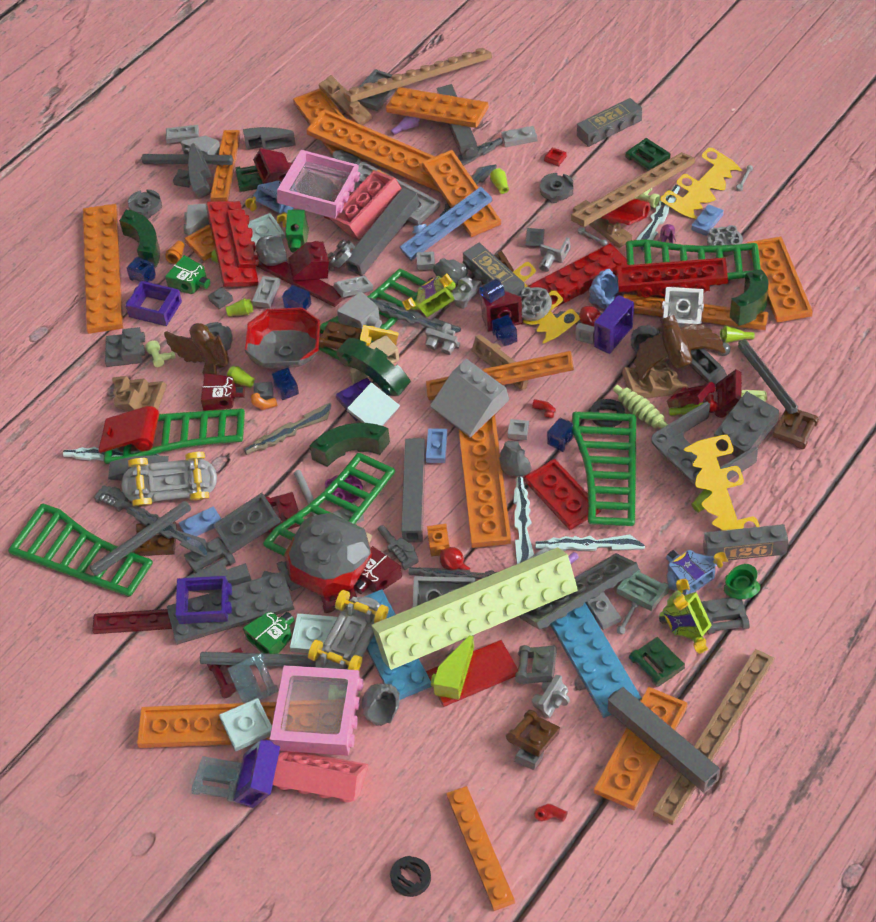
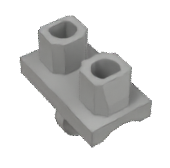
M469 276L461 278L458 281V286L452 292L455 298V305L465 309L468 305L467 302L477 294V290L482 286L481 281H475Z
M445 323L443 327L438 326L437 330L426 329L427 348L436 350L438 343H442V352L449 355L452 354L455 348L459 349L460 342L457 341V336H454L455 331L451 330V324Z
M556 674L551 682H543L542 690L545 693L543 695L535 694L532 699L534 707L541 710L544 717L550 718L556 708H559L560 705L567 706L570 702V698L567 696L569 691L562 682V676Z

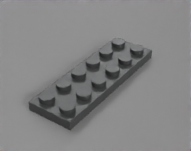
M615 553L574 578L578 591L521 614L519 617L539 630L544 629L553 621L565 617L573 609L580 608L588 600L598 597L603 591L615 587L623 579L630 578L633 573L640 570L638 564Z
M284 571L232 586V595H229L232 613L228 614L227 622L179 624L176 618V603L168 605L167 610L176 644L178 645L251 623L267 612H273L277 615L294 610ZM222 590L188 599V612L221 611Z

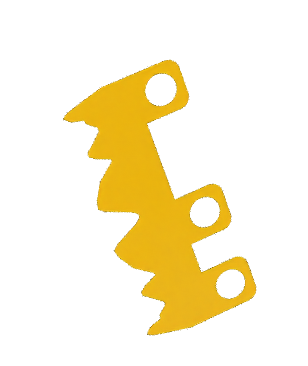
M711 147L702 154V157L714 164V166L699 181L688 174H683L677 180V184L689 192L683 198L672 191H667L661 197L663 203L693 219H697L693 210L703 209L700 202L708 203L716 200L710 188L725 190L726 182L724 177L732 178L730 170L743 171L733 160ZM710 151L715 152L717 158L714 160L709 159L707 153ZM683 178H689L692 180V185L684 186L681 181ZM673 195L676 197V202L669 203L665 197Z
M525 262L513 273L524 282L535 274L536 269L530 262ZM525 266L531 268V272L527 276H523L520 273L521 269ZM557 291L548 293L550 296L556 295L558 301L551 305V309L543 318L536 321L523 320L524 323L530 325L540 324L537 332H546V338L542 344L559 337L580 320L579 315L573 309H568L558 318L553 315L551 310L563 301V298ZM571 313L575 316L572 323L564 322L565 315Z
M721 435L700 440L684 449L686 452H692L697 455L693 466L702 468L696 478V487L712 491V494L702 502V506L709 513L718 516L712 522V525L719 527L722 531L743 529L744 524L747 521H751L756 527H760L757 518L753 516L737 520L727 488L742 485L744 479L738 466L720 469L717 460L718 456L733 452L729 436ZM723 439L727 441L728 449L726 451L717 449L716 443L718 440ZM733 470L738 473L739 480L732 483L728 481L727 473Z

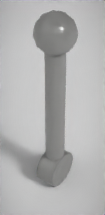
M752 165L747 166V171L741 183L736 186L737 191L743 190V184L748 174L753 170Z
M583 227L578 228V234H584L601 243L602 246L607 245L606 240H601L586 232Z
M631 602L632 607L621 626L617 627L618 634L625 633L626 624L635 608L639 606L635 602Z

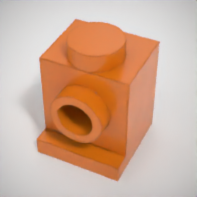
M447 524L427 526L431 557L440 556L442 549L450 547Z

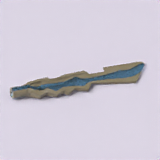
M327 403L303 415L304 419L295 423L289 422L276 429L273 433L262 436L254 441L252 445L244 448L245 454L248 455L252 452L275 446L279 442H283L286 437L295 436L298 429L327 420L332 406L331 403Z

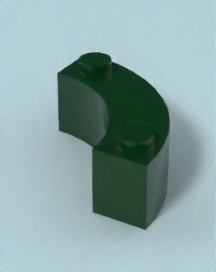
M126 209L119 220L123 235L139 243L137 253L140 264L156 268L160 260V247L154 226L143 215Z
M762 269L746 273L744 293L731 298L730 318L738 326L755 320L757 315L763 313L766 308L769 282Z
M348 338L336 351L340 362L344 366L355 368L369 376L388 396H399L411 383L409 377L398 364L394 366L387 359V354L377 347L372 349L366 346L365 341Z
M351 423L333 428L311 443L312 460L328 467L336 459L344 456L346 452L351 450L381 455L390 443L389 429L373 423Z

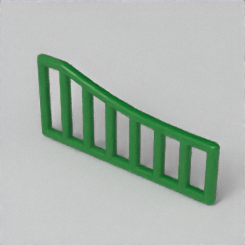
M649 239L626 242L628 265H634L633 247L644 248L645 264L652 263L651 247L661 248L662 262H670L669 250L679 251L680 261H687V252H697L698 260L705 259V253H716V258H723V252H733L736 272L727 273L728 280L743 279L746 273L752 272L743 271L741 251L751 250L754 270L761 269L757 243L698 246Z
M400 268L367 297L369 299L379 297L387 302L396 304L398 307L405 308L402 301L384 291L391 287L412 297L413 301H415L418 291L414 292L395 281L401 276L419 286L427 282ZM379 311L380 315L388 318L381 325L380 329L389 330L398 321V318L390 317L387 313ZM338 316L320 324V333L323 334L329 321L339 323ZM319 347V350L339 360L336 350L329 347Z
M241 408L159 414L158 421H164L160 446L153 447L149 451H139L131 454L132 444L125 445L123 456L112 457V449L105 451L103 461L105 464H110L112 461L123 458L152 456L181 448L242 442L245 410ZM237 416L236 435L225 436L226 417ZM219 417L218 435L216 437H206L208 418ZM190 419H200L198 439L188 440ZM182 420L180 441L169 443L171 421Z
M577 411L572 413L571 430L579 447L587 478L589 524L635 525L637 420L635 414ZM579 419L629 421V428L579 426ZM581 434L629 436V443L584 441ZM587 448L628 450V457L589 456ZM591 463L628 465V472L593 471ZM594 478L628 480V487L595 486ZM596 494L628 495V503L596 501ZM596 509L628 511L627 518L596 517Z
M357 453L345 469L317 498L275 527L263 542V546L284 556L287 549L273 542L279 535L292 541L295 533L287 530V528L295 523L301 526L305 520L303 517L310 512L317 515L331 513L318 507L325 500L354 513L347 521L356 524L394 475L395 469L362 453ZM361 461L385 472V474L379 480L355 469V467ZM350 474L375 487L368 493L344 482V480ZM337 488H341L364 499V501L358 507L332 495V493Z
M44 503L40 504L8 549L11 555L127 597L133 595L153 564L151 559L131 552L124 557L126 558L111 582L101 579L107 569L98 576L84 573L101 548L112 552L118 546L87 531L61 509ZM43 513L52 514L53 516L29 550L26 552L18 549ZM59 519L63 520L67 525L44 558L35 555ZM73 529L80 534L60 564L51 561ZM86 539L94 543L77 570L68 567ZM133 561L142 564V567L128 588L118 585Z

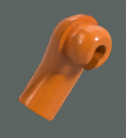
M259 393L251 395L252 405L261 410L278 406L276 398L265 400L260 397Z

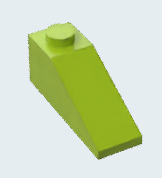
M469 635L439 665L437 673L432 675L431 686L434 687L435 695L459 700L474 651V636Z

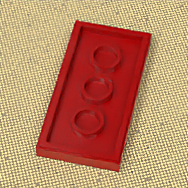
M556 459L524 476V482L569 531L588 520V493ZM596 509L597 515L601 512V509Z
M502 640L473 651L459 700L515 677L518 668ZM439 666L426 671L430 681L432 675L437 673ZM438 696L443 707L459 701Z

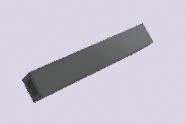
M452 84L437 88V94L457 97ZM448 123L462 159L478 156L477 142L471 128Z
M406 188L400 190L356 245L355 249L352 250L351 256L346 261L349 271L360 276L366 273L419 206L416 192Z
M424 438L405 439L402 538L407 543L423 542Z
M622 687L618 692L614 691L609 696L608 712L703 793L719 780L720 768L628 690Z

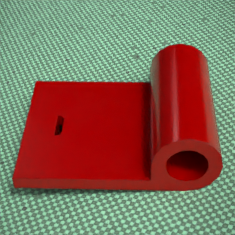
M634 198L601 218L609 220L608 223L617 224L618 222L631 225L648 216L650 203Z
M145 406L106 418L98 451L102 453L129 444H133L140 451L151 450L159 419L158 409L153 406Z

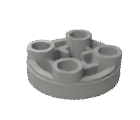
M734 225L711 228L707 237V246L742 244L743 242L742 235ZM723 252V256L734 254L733 252Z
M525 287L522 289L520 295L522 299V318L527 321H536L543 318L549 312L552 305V300L547 290L539 287Z

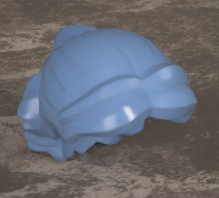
M610 269L601 271L593 280L589 289V302L598 305L602 309H606L614 300L615 295L619 291L618 277Z

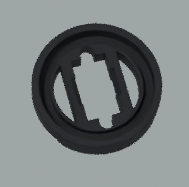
M613 399L597 400L591 407V412L609 409L616 411V413L625 414L623 404ZM592 420L600 427H615L622 423V421Z
M412 856L402 857L391 868V884L395 891L403 896H418L425 892L430 885V868L420 858ZM413 865H416V866L420 867V868L423 870V872L420 871L419 869H417V868H416L415 866H413ZM407 867L420 876L421 883L416 882L414 884L410 880L408 881L401 875L400 869L405 870ZM398 879L401 880L402 882H404V883H405L406 885H408L409 887L402 885V884L398 881Z

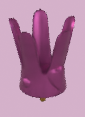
M670 224L663 225L658 241L662 236L661 242H666L669 239V243H673V238L676 242L674 226Z

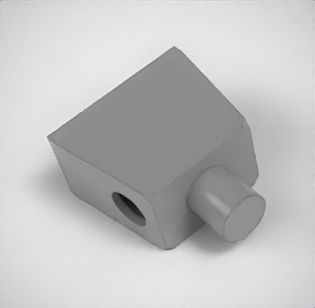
M361 291L337 310L340 324L361 329L363 325L380 328L382 325V321L379 320L378 306Z

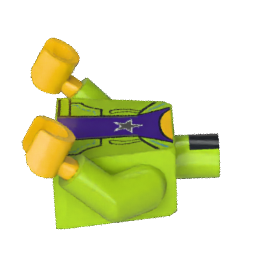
M445 274L442 278L440 276L429 278L427 283L418 288L415 301L411 297L403 301L402 304L406 311L409 309L421 310L426 317H429L455 300L450 291L455 289V282L448 274Z
M675 591L667 600V605L663 608V612H660L659 621L662 624H668L674 635H681L693 640L695 651L701 654L709 650L705 645L706 639L703 638V635L712 625L697 592L683 595L680 591Z

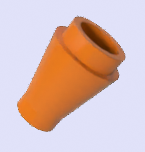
M176 241L166 251L165 258L170 264H176L182 258L185 247L182 241Z

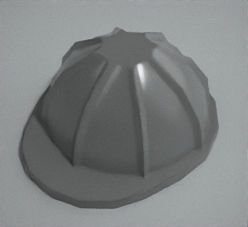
M344 150L333 152L334 159L357 165L361 162L359 157Z

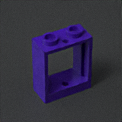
M141 281L138 287L134 289L130 299L127 300L126 309L130 318L167 326L182 300L179 289ZM146 297L164 301L159 311L140 306Z
M618 295L594 322L595 348L610 354L633 328V301Z
M226 576L177 578L176 618L179 624L228 621V614L232 613V605L229 602V595H232V584L228 583ZM222 589L221 611L188 612L189 591Z
M260 740L244 753L234 802L254 808L271 795L280 746L273 744L269 740Z

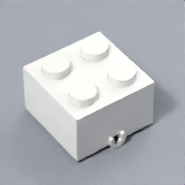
M666 287L665 301H663L662 306L664 309L663 318L675 315V319H677L681 327L689 326L690 324H701L704 306L703 289Z

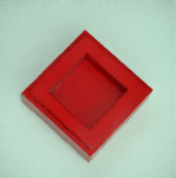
M552 147L545 155L544 162L559 167L567 157V152Z

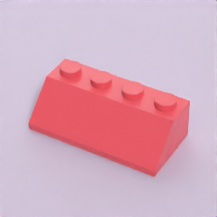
M374 170L349 196L347 203L344 202L343 210L341 213H338L336 219L329 218L349 236L359 240L372 227L402 188L394 177Z
M283 751L278 756L273 785L281 790L295 789L301 794L315 793L321 798L335 797L339 798L342 802H352L360 795L368 764L313 753Z

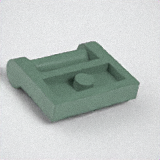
M638 570L630 578L622 581L617 587V594L653 611L670 589L667 583H661Z

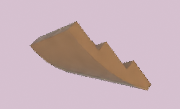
M664 360L656 363L643 380L638 379L635 368L624 367L622 371L627 388L644 398L673 395L681 387H689L687 383L682 384L677 379L678 374Z
M127 376L113 377L112 382L115 388L113 390V395L115 396L114 405L116 408L128 412L145 406H153L158 409L167 385L163 381L148 383L144 378L129 380Z

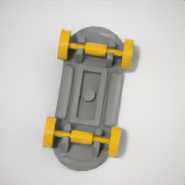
M204 452L185 454L186 460L148 464L147 458L128 460V467L131 468L124 474L121 487L126 498L132 501L133 507L150 506L152 502L183 498H190L191 501L209 499V493L216 486V470L212 464L203 460L205 459Z
M342 590L335 603V609L341 612L324 644L317 639L313 641L308 652V659L316 662V668L360 670L362 657L374 636L372 624L387 618L388 606L381 605L378 601L369 597H352L349 600L350 593Z

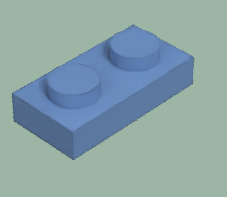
M708 204L692 224L691 230L707 236L709 230L714 228L723 216L724 210Z
M428 429L426 463H445L447 429Z
M213 506L179 522V526L182 532L199 536L214 529L213 524L221 520V517Z

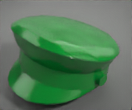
M741 564L733 568L725 577L724 592L726 595L735 599H748L755 596L760 591L756 568L751 564Z

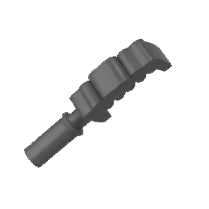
M104 485L94 497L97 503L103 501V503L114 506L118 512L123 508L130 510L129 506L133 507L132 503L128 502L129 500L124 493L116 487ZM133 507L137 510H145L141 507Z
M384 525L378 527L380 534L390 544L387 546L388 551L394 553L404 570L419 562L414 546L411 543H407L403 538L396 540Z

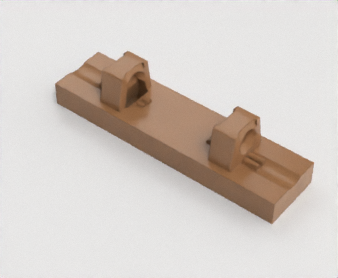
M332 75L319 83V88L354 122L364 125L372 119V114L358 101L350 102L344 99L343 92L347 90Z
M587 200L573 207V213L591 203ZM599 218L588 224L618 248L626 245L627 241L632 240V235L622 228L618 222L617 224L608 223L609 220Z
M481 334L475 336L472 352L491 367L516 362L500 350L501 346L498 343L492 344ZM528 380L513 384L520 390L527 388Z

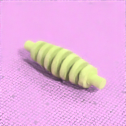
M619 385L613 388V391L619 395L618 400L623 402V405L626 408L628 407V410L635 414L637 418L639 417L640 420L645 421V423L655 429L658 427L662 429L668 425L664 421L665 417L660 414L649 400L644 399L643 396L638 395L634 391L631 392L629 388L623 389Z

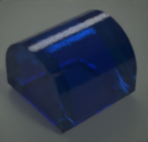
M495 278L480 287L479 293L492 303L504 296L505 290L502 283Z

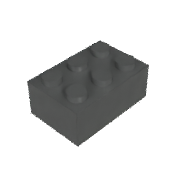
M746 391L716 430L714 437L728 435L733 446L731 454L738 457L754 446L759 447L777 423L779 410ZM720 439L717 441L716 445L725 451L728 449L726 440Z

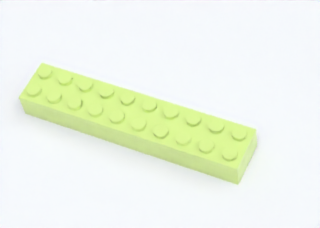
M557 547L372 624V628L383 662L392 670L463 640L469 635L477 634L576 592L578 589L568 554Z

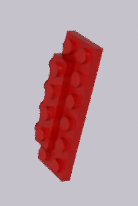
M240 201L207 202L206 209L223 287L258 286L256 265L259 264L258 255L254 254L256 250L255 241H251L253 236L252 228H248L250 222L249 215H245Z
M610 243L528 285V287L543 288L548 293L557 291L563 298V301L558 305L560 306L588 291L593 280L601 271L610 269L617 276L618 266L628 265L627 259ZM556 295L550 296L553 305L558 301V297Z
M726 257L618 266L619 292L637 291V296L649 298L652 295L665 297L666 287L703 289V293L710 291V285L728 284Z

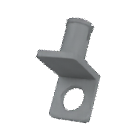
M570 238L565 239L560 250L543 244L540 245V253L543 259L539 264V268L542 271L545 269V272H548L554 260L563 263L571 248Z

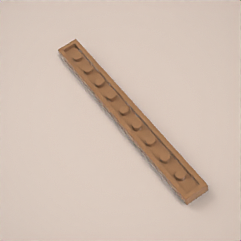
M478 48L475 52H465L459 57L453 56L449 57L446 61H436L430 66L423 65L420 69L407 70L404 74H394L388 79L381 78L378 82L365 83L359 88L352 87L349 91L343 92L344 99L350 102L364 99L491 59L492 54L490 51L485 50V48Z
M682 152L571 214V221L580 226H587L695 164V158Z
M754 650L694 745L696 749L711 761L716 757L774 663V657L760 650ZM678 771L655 807L653 815L673 825L696 789V786Z

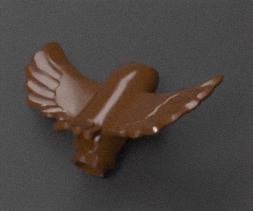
M675 315L660 319L661 327H658V330L661 334L640 343L639 350L636 353L637 358L634 361L636 366L635 372L638 374V379L643 380L656 363L666 358H669L675 368H682L691 364V350L704 348L723 354L726 351L719 336L712 333L711 329L705 328L703 324H690L689 326L680 327L677 319H675Z
M202 323L193 324L189 330L191 337L177 336L168 331L164 332L168 346L179 357L184 358L186 362H205L203 374L216 375V366L222 368L228 365V353L224 349L220 336L217 335L215 337L206 325Z

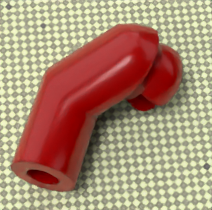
M708 394L705 397V402L710 404L709 413H714L718 410V403L714 401L713 394Z
M533 400L532 408L544 410V416L547 418L554 417L556 408L547 401Z
M546 804L535 810L534 817L538 821H546L554 817L564 822L568 811L552 804Z

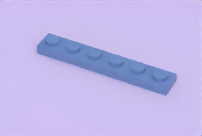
M482 187L478 188L401 245V251L411 261L414 260L418 252L426 251L492 202V197Z

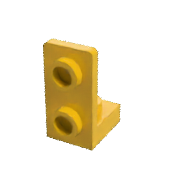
M363 325L360 340L365 341L366 346L369 347L371 341L387 336L396 345L399 333Z

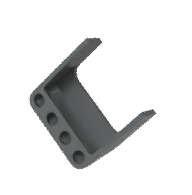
M708 402L701 404L655 432L651 439L652 444L693 484H695L697 475L702 468L693 466L697 455L684 450L691 445L684 438V433L709 418L710 404ZM754 446L720 467V469L738 466L741 472L757 462L758 448ZM733 470L729 471L727 479L730 480L738 475V473Z

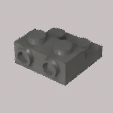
M140 327L122 329V334L106 336V367L142 363V356H145V347L143 345L145 333L141 332Z

